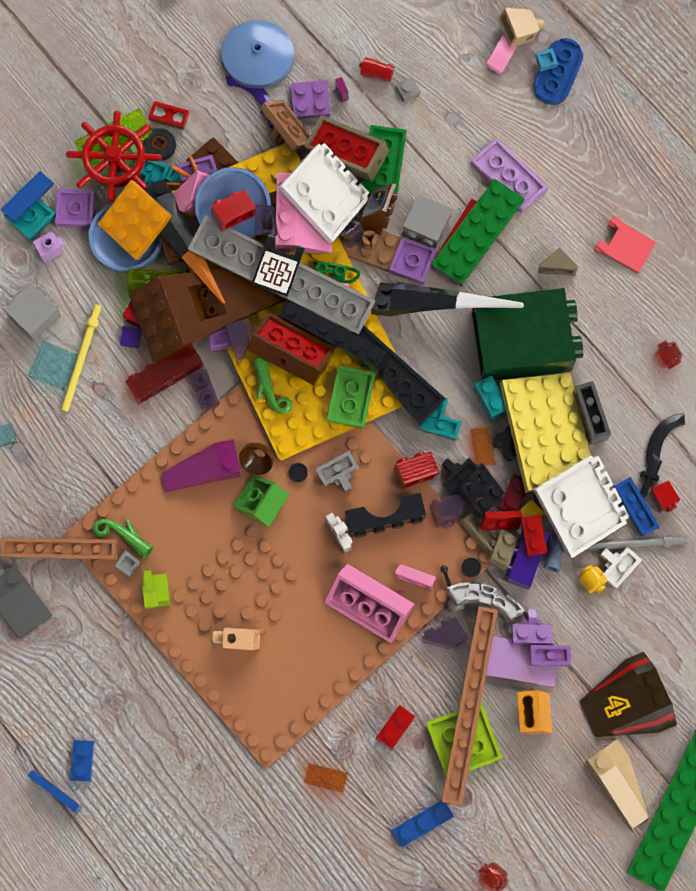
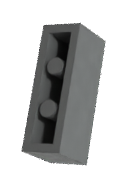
M594 381L576 385L573 393L589 444L607 441L611 436V432Z

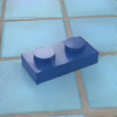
M74 740L70 781L91 782L94 741Z

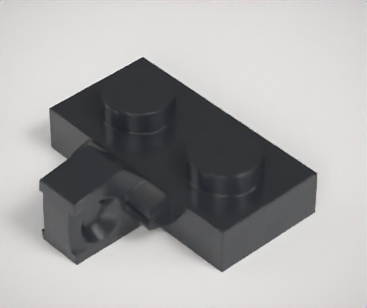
M447 458L441 466L447 471L445 475L448 478L441 486L456 498L460 494L456 487L477 465L470 458L462 465L458 462L454 464Z

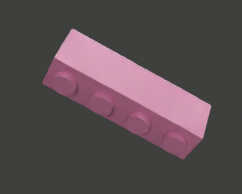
M349 564L337 575L325 601V604L389 643L393 642L414 606V603Z

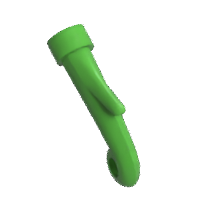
M261 357L254 359L252 362L258 377L257 399H260L262 392H264L265 398L273 411L278 414L289 413L293 406L291 399L288 397H281L277 401L275 399L269 372V362ZM282 402L287 403V406L285 408L279 407V405Z
M110 519L98 520L93 525V533L96 536L104 537L112 529L133 547L136 553L143 559L147 558L153 550V546L137 534L130 520H126L127 528ZM106 526L104 531H99V528Z

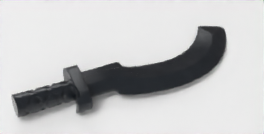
M683 413L663 420L650 437L646 452L648 467L646 471H641L640 477H645L640 492L642 497H647L652 480L659 481L660 476L657 474L662 464L660 460L662 444L672 430L685 425V415Z

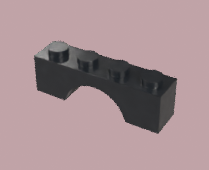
M421 493L402 497L399 508L390 516L377 517L370 514L365 507H359L345 511V518L350 537L362 538L366 536V533L373 531L374 534L382 533L385 531V528L389 527L398 529L410 522L412 525L419 524L426 518V512Z

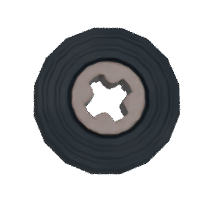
M155 128L149 131L143 140L146 153L160 154L162 156L161 161L169 159L176 150V140L173 134L163 128ZM157 141L164 143L161 148H158Z

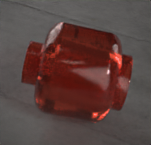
M665 340L657 345L658 350L655 351L654 355L661 367L671 369L682 362L680 359L683 357V354L676 342L668 343Z
M492 862L489 865L485 863L478 871L480 874L479 883L488 891H503L509 882L507 879L508 873L496 862Z

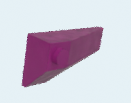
M234 439L214 443L164 471L162 477L165 492L241 477Z

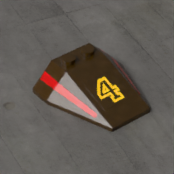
M644 652L625 659L580 700L596 737L659 733L677 725L672 702L656 667Z

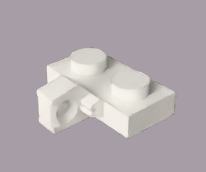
M333 513L327 515L326 522L343 552L350 551V544L353 542L349 534L345 533L348 530L345 522H341L338 516L335 517Z
M628 547L620 555L617 552L613 555L607 548L599 555L607 562L604 566L608 569L604 574L607 577V582L614 589H617L642 561Z

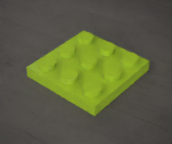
M482 702L468 772L503 759ZM459 710L425 723L445 777H447Z

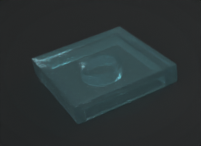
M43 342L28 376L64 390L76 364L78 354Z

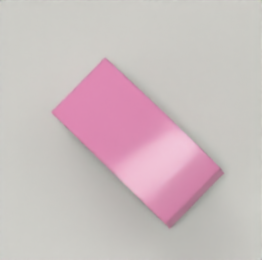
M503 34L485 65L501 75L517 46L509 48Z

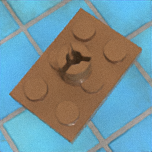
M281 99L263 103L260 109L275 128L268 135L270 140L273 142L276 138L274 143L279 145L284 139L286 145L293 151L305 148L304 145L310 133L285 101Z
M352 219L348 223L341 240L348 258L389 272L402 237L386 231H382V234L378 235L374 231L361 230V222Z

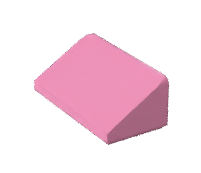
M402 564L398 566L395 572L397 579L430 591L433 589L436 581L435 576Z

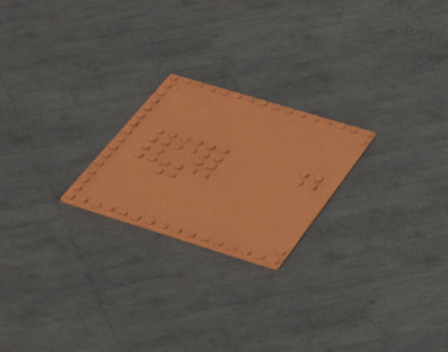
M242 382L62 536V539L118 540L117 560H80L264 768H269L448 605L450 597L445 591L448 586L444 574L440 571L441 566L445 565L448 567L447 573L452 586L465 582L471 584L492 565V563L488 562L490 557L459 523L462 519L427 482H422L405 489L401 488L393 468L397 463L396 461L403 458V456L371 422L365 424V429L354 428L280 461ZM234 439L241 477L165 492L162 477L164 471L214 443ZM260 443L271 450L274 456V463L268 473L256 475L242 467L239 461V454L245 445ZM255 450L258 456H265L263 451ZM350 451L359 469L350 473L352 478L348 480L353 489L346 492L342 484L337 486L335 482L325 487L316 469ZM295 463H302L307 467L308 476L303 482H294L289 477V468ZM252 475L273 481L290 494L269 527L254 521L232 507ZM421 493L426 512V518L419 524L412 525L410 522L404 524L402 528L393 529V527L385 528V531L382 533L374 534L373 531L366 533V536L362 538L350 537L353 543L350 544L351 550L346 553L343 552L326 522V516L333 513L335 517L338 516L341 522L344 521L347 526L345 511L359 507H365L374 516L387 517L397 511L402 497ZM110 519L127 528L126 520H130L137 534L144 541L151 544L153 550L147 558L143 559L115 531L110 529L106 536L98 537L93 533V525L98 520ZM101 526L99 531H104L106 526ZM124 551H127L142 562L131 578L114 567ZM476 558L480 562L481 571L476 577H467L463 574L461 567L465 559ZM347 564L397 593V590L405 591L398 594L414 603L409 616L392 643H389L325 604L337 575ZM402 564L435 576L436 581L433 589L430 591L397 579L395 577L396 569ZM151 570L152 575H168L171 606L145 609L142 589L143 571ZM227 627L261 629L260 646L257 650L222 648V643H213V632L223 631ZM235 635L232 636L233 641H236Z

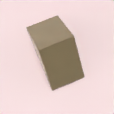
M560 247L543 260L538 268V273L575 276L577 272V265Z

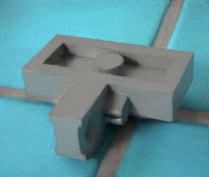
M348 451L320 466L316 471L325 487L335 482L337 486L342 484L344 490L348 492L353 489L348 481L352 478L350 473L356 471L359 467L351 452Z

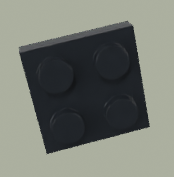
M483 463L478 464L456 487L478 518L483 517L484 513L488 512L505 494Z

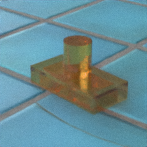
M309 763L304 783L343 793L348 773Z

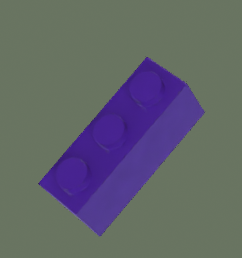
M521 530L518 539L521 540L520 547H515L512 558H515L513 566L509 564L505 575L508 576V583L529 590L542 555L527 557L523 531ZM544 531L545 543H547L550 532Z

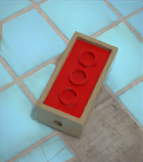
M322 115L304 145L309 154L316 145L325 143L333 152L331 158L336 155L346 166L343 169L344 171L348 169L353 175L373 182L389 153L385 141Z

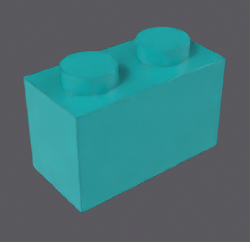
M490 376L475 383L473 390L490 423L506 416L507 412L503 396L493 377Z

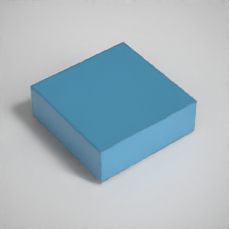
M553 48L535 53L540 72L558 67Z

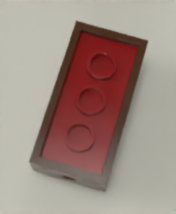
M268 312L251 335L247 350L314 386L329 365L335 347Z

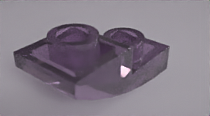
M206 369L188 375L201 410L220 404Z

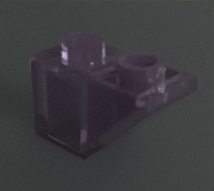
M448 617L440 622L441 626L434 629V627H431L424 631V636L421 638L423 643L451 650L466 641L468 636L456 617L453 619Z

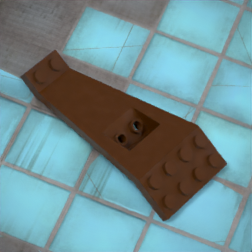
M225 268L210 270L225 301V305L221 304L195 272L159 276L129 292L154 362H158L199 340L286 299L267 289L251 284V281Z

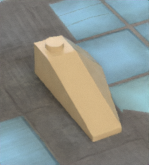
M618 739L585 761L631 829L649 818L630 757Z

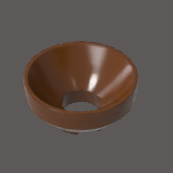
M249 443L241 450L239 461L248 472L263 475L271 470L274 456L265 445ZM255 450L263 451L265 456H258Z

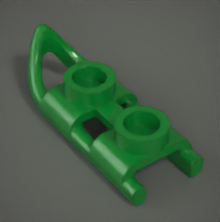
M318 260L313 262L316 265V271L324 275L327 273L334 274L332 279L341 283H353L358 280L361 274L356 268L347 265ZM346 270L357 273L354 278L345 280Z

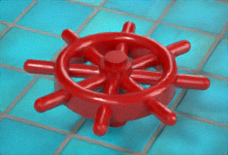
M120 111L113 113V125L103 126L97 130H94L87 122H82L81 127L89 135L82 151L66 152L67 158L82 159L83 166L87 172L76 183V186L83 188L88 182L93 180L101 186L108 187L107 200L109 202L114 201L115 188L126 186L130 180L135 181L143 190H146L147 185L139 178L146 161L162 160L160 154L146 153L143 142L140 139L151 130V125L145 124L135 133L130 128L120 125ZM112 136L111 146H109L103 139ZM119 136H122V137H125V138L128 139V140H126L122 145H120V146L118 147V145H119ZM98 144L104 152H93L92 150ZM133 144L136 146L138 152L124 153ZM91 159H104L94 168L91 165ZM124 160H133L136 163L131 169ZM107 166H109L108 177L99 174ZM122 171L125 173L124 175L116 177V173H120Z

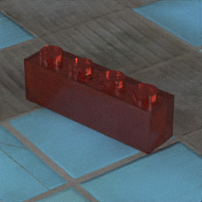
M191 344L155 364L147 365L142 372L133 373L125 382L140 405L203 368L204 365Z

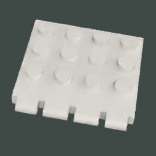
M323 143L322 145H316L278 189L328 243H331L369 200L367 197L369 192L361 183L356 185L358 181L348 169L345 172L343 171L346 166L336 155L331 158L333 152Z
M598 455L595 457L587 456L533 489L569 558H573L627 524L626 519L630 517L624 505L618 506L622 500L616 489L612 488L609 490L613 483L607 471L600 472L604 465Z

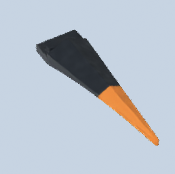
M164 179L146 188L145 191L172 215V218L159 234L195 272L221 304L225 305V301L205 259L188 250L194 236L182 211L178 208L173 192Z

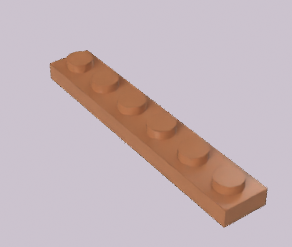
M2 538L1 557L117 560L118 540Z

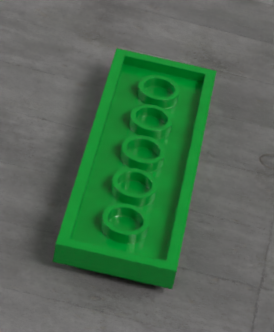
M494 178L434 259L431 267L462 287L524 203L525 198Z

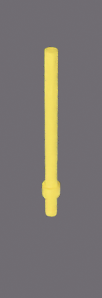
M94 305L91 317L87 320V330L61 411H69L94 330L97 329L99 323L98 317L102 308L100 305Z

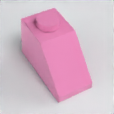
M197 170L174 192L180 211L191 215L195 214L197 191L209 174Z

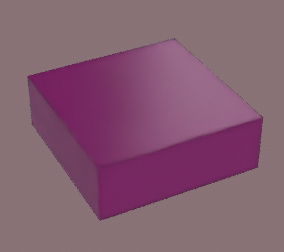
M336 78V90L341 101L345 102L349 99V91L343 78Z

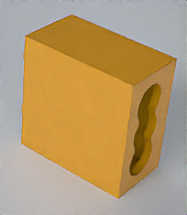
M540 690L517 692L520 733L528 735L553 733L549 693Z

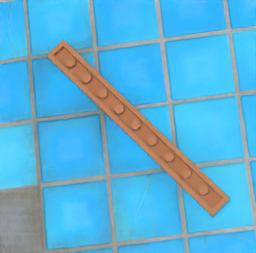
M478 607L442 803L462 807L498 614L496 609Z

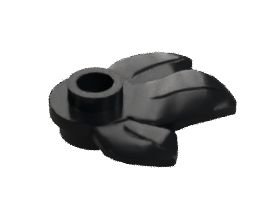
M510 425L506 426L504 432L496 434L492 443V447L502 448V455L508 462L517 456L513 438L510 435Z

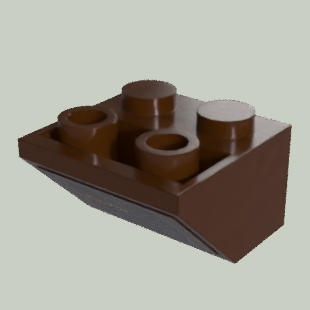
M392 183L372 190L362 216L361 230L374 231L375 234L381 235L383 229L388 228L390 221L388 217L393 214L395 207L393 204L397 198V193L395 192L396 184Z

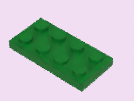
M370 125L369 135L385 141L389 153L373 182L362 178V185L369 192L368 197H370L372 190L392 183L396 184L395 192L398 195L407 134L406 129Z

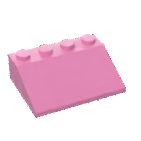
M277 173L275 249L282 252L295 253L297 246L300 245L305 247L304 253L332 254V242L328 243L278 189L291 173Z

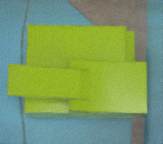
M151 570L143 571L142 589L145 609L171 606L168 575H152Z

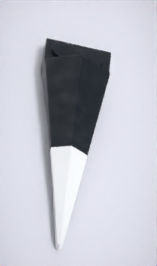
M380 282L371 313L373 315L396 316L459 308H522L524 303L397 282V284Z

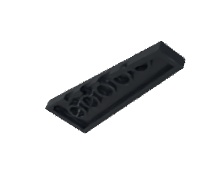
M363 325L357 336L387 351L388 361L378 376L420 427L446 398Z

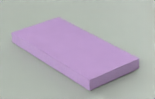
M498 138L493 140L470 161V164L490 183L495 178L525 198L524 203L518 209L521 213L548 190V186Z
M493 636L486 676L554 687L557 666H530V646L512 645L511 639Z

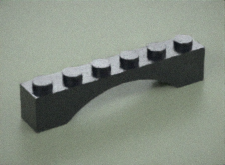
M287 300L278 314L279 318L337 348L361 366L378 375L388 361L387 351L295 302Z

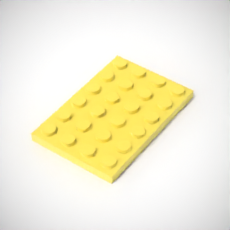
M571 373L508 379L500 382L525 493L534 492L533 489L587 456H591L583 421L573 393L574 385Z

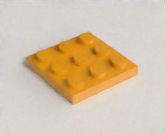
M130 180L99 221L98 225L134 259L139 260L172 218V215L135 181Z

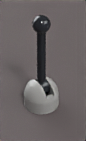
M443 565L440 571L444 574L447 586L450 587L451 583L447 573L448 567ZM451 599L448 601L450 613L465 608L464 604L455 606Z

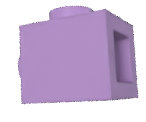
M53 231L33 241L44 263L64 253L62 249L64 243L60 236H55Z

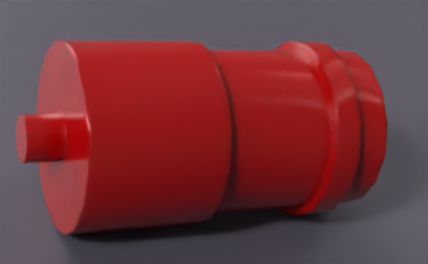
M365 57L363 63L359 64L361 75L391 82L395 66H392V64L378 62V60Z

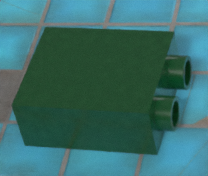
M565 288L491 296L492 298L524 303L522 308H472L471 310L481 380L490 376L494 380L571 372L576 359L583 358L582 338L580 335L572 336L570 323L577 322L578 320L576 301L566 300Z

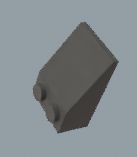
M16 565L0 575V613L17 636L22 638L50 618L52 614Z

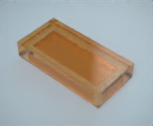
M490 427L471 429L470 433L476 465L481 463L485 466L495 465Z

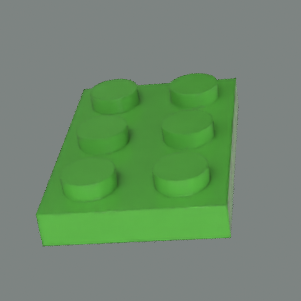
M338 365L327 422L365 429L376 373Z

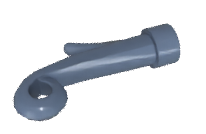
M548 530L550 532L548 537L549 554L544 568L552 572H559L562 563L560 560L563 546L558 536L555 534L554 537L552 531Z

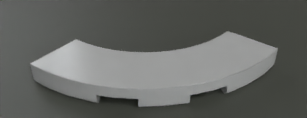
M465 582L452 585L445 590L455 606L465 603L484 604L498 610L508 622L525 613V610L509 594L502 593L491 585Z

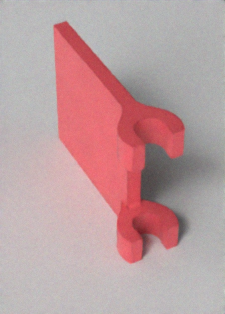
M613 216L607 226L617 230L609 245L599 240L594 251L607 255L639 273L656 242L624 224L618 217Z

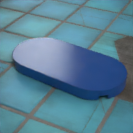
M568 38L555 41L549 46L548 49L553 48L558 67L541 72L539 70L534 82L536 97L548 105L559 104L568 97L583 61V51L580 45Z

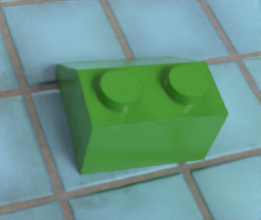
M252 475L232 507L254 521L269 527L290 494L275 482Z

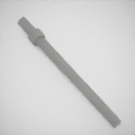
M669 535L653 539L597 542L584 551L627 547H672V545L687 544L688 539L687 536L672 537Z

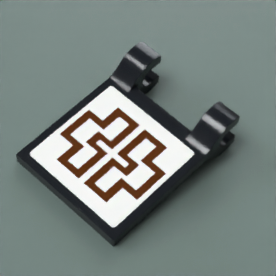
M268 235L251 284L288 297L305 247L298 245L295 254L290 255L274 249L276 237Z

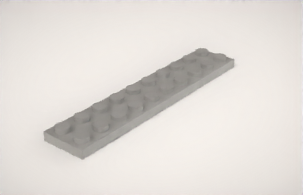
M205 215L188 250L252 282L265 245L232 228L221 232L214 219ZM299 263L288 297L275 293L356 335H359L376 301L302 263Z

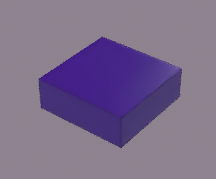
M123 326L120 346L139 348L142 329Z

